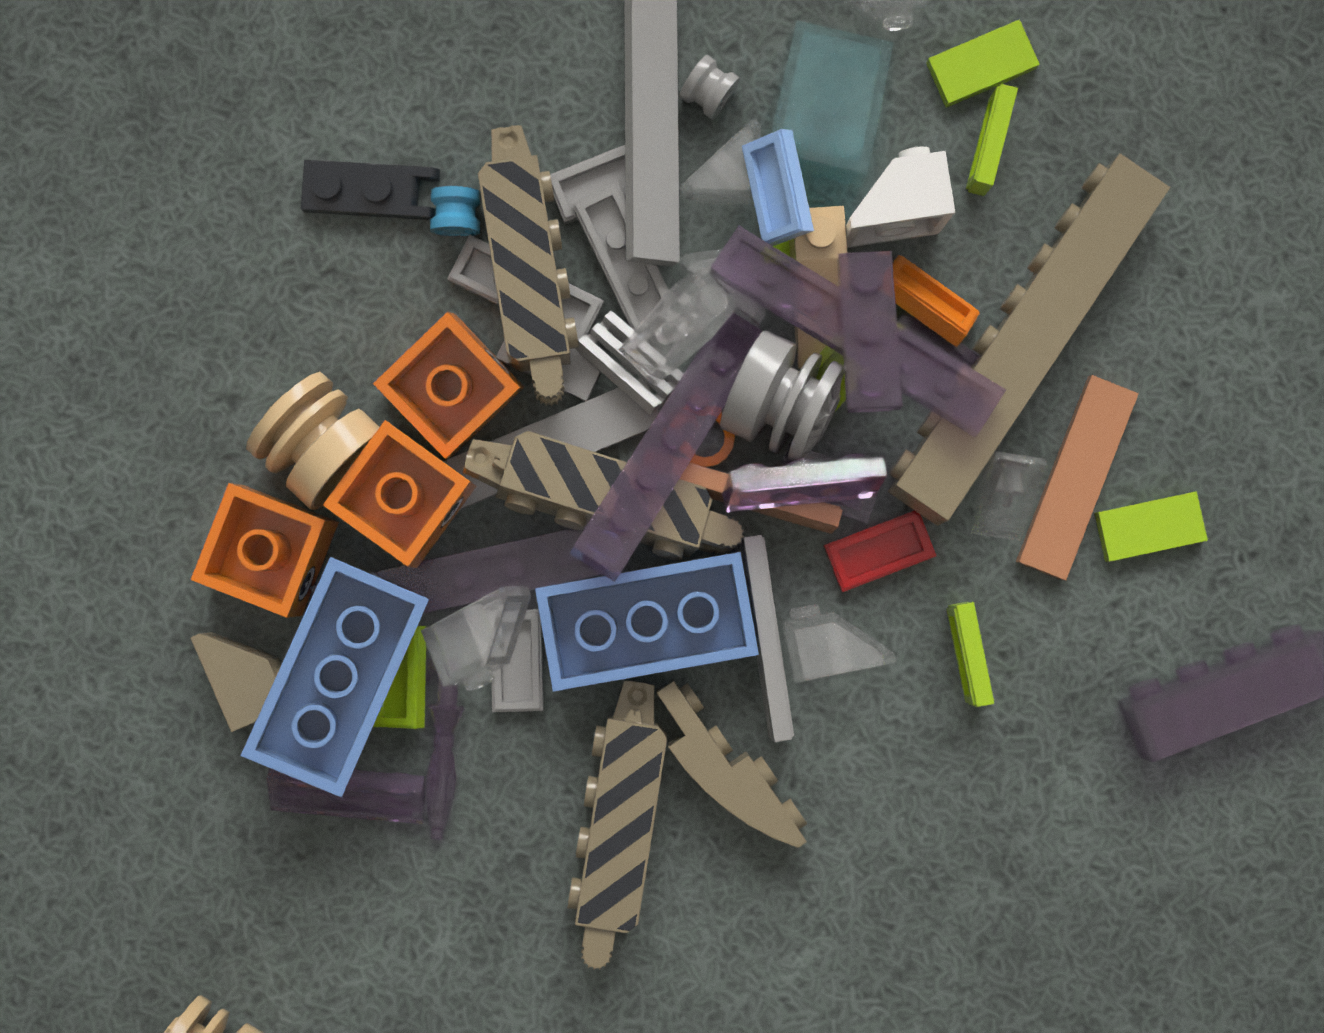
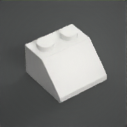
M914 147L901 151L898 154L899 158H894L849 218L846 224L847 248L939 234L955 214L946 151L930 153L929 147Z

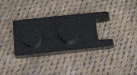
M304 160L301 210L304 213L430 220L435 216L436 208L418 206L420 180L428 182L440 181V169L421 166Z

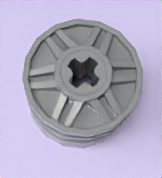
M765 330L756 339L735 379L722 413L720 427L752 442L760 434L764 426L768 424L773 427L769 451L775 454L781 450L789 435L794 436L788 453V460L800 465L808 452L822 439L834 415L841 396L840 387L846 366L833 361L828 366L821 380L816 379L822 362V355L815 352L806 360L800 371L794 369L792 366L796 355V343Z

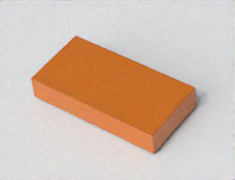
M902 255L897 256L874 288L956 347L966 337L980 314L978 309Z

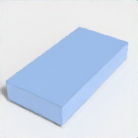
M780 129L742 145L763 246H775L813 232L814 228L793 131Z

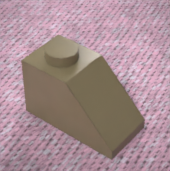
M213 632L200 633L191 637V641L231 732L254 724L281 667L279 658Z

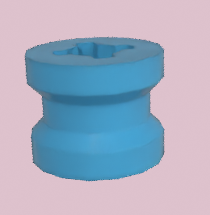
M441 186L431 189V202L436 206V214L430 219V232L443 236H476L480 234V221L475 217V210L481 204V192L479 190L462 186Z

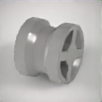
M705 55L687 78L679 97L687 103H697L703 108V114L709 119L714 120L734 94L741 78L733 72L724 73L717 68L715 59Z

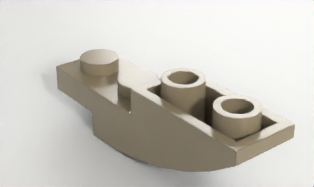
M674 679L657 689L658 696L683 731L681 735L668 743V748L702 789L727 811L762 833L797 848L805 844L807 841L800 832V829L807 825V822L791 799L784 803L780 802L771 786L779 781L763 757L760 756L753 761L746 751L729 762L726 755L732 752L733 749L717 725L707 730L697 715L699 711L704 709V706L690 685L686 683L679 688Z

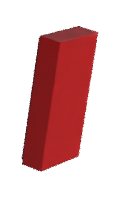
M915 510L823 545L841 592L936 557L922 517Z

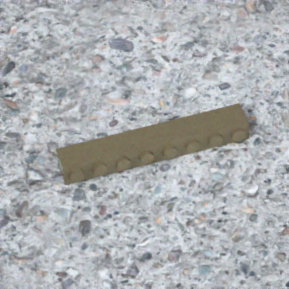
M1120 153L1107 167L1098 163L1081 187V189L1088 193L1079 207L1071 203L1060 217L1054 229L1061 234L1052 247L1044 243L1027 267L1028 270L1034 273L1024 288L1017 284L1009 293L1000 307V310L1005 312L1006 316L996 329L989 325L972 349L979 356L969 370L963 366L959 368L944 390L951 397L942 411L934 407L929 412L916 432L923 439L913 453L905 449L889 472V475L895 478V481L887 492L937 526L949 521L1170 189L1168 185Z

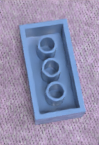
M741 552L535 588L553 691L759 655Z
M330 557L241 756L342 797L429 599Z

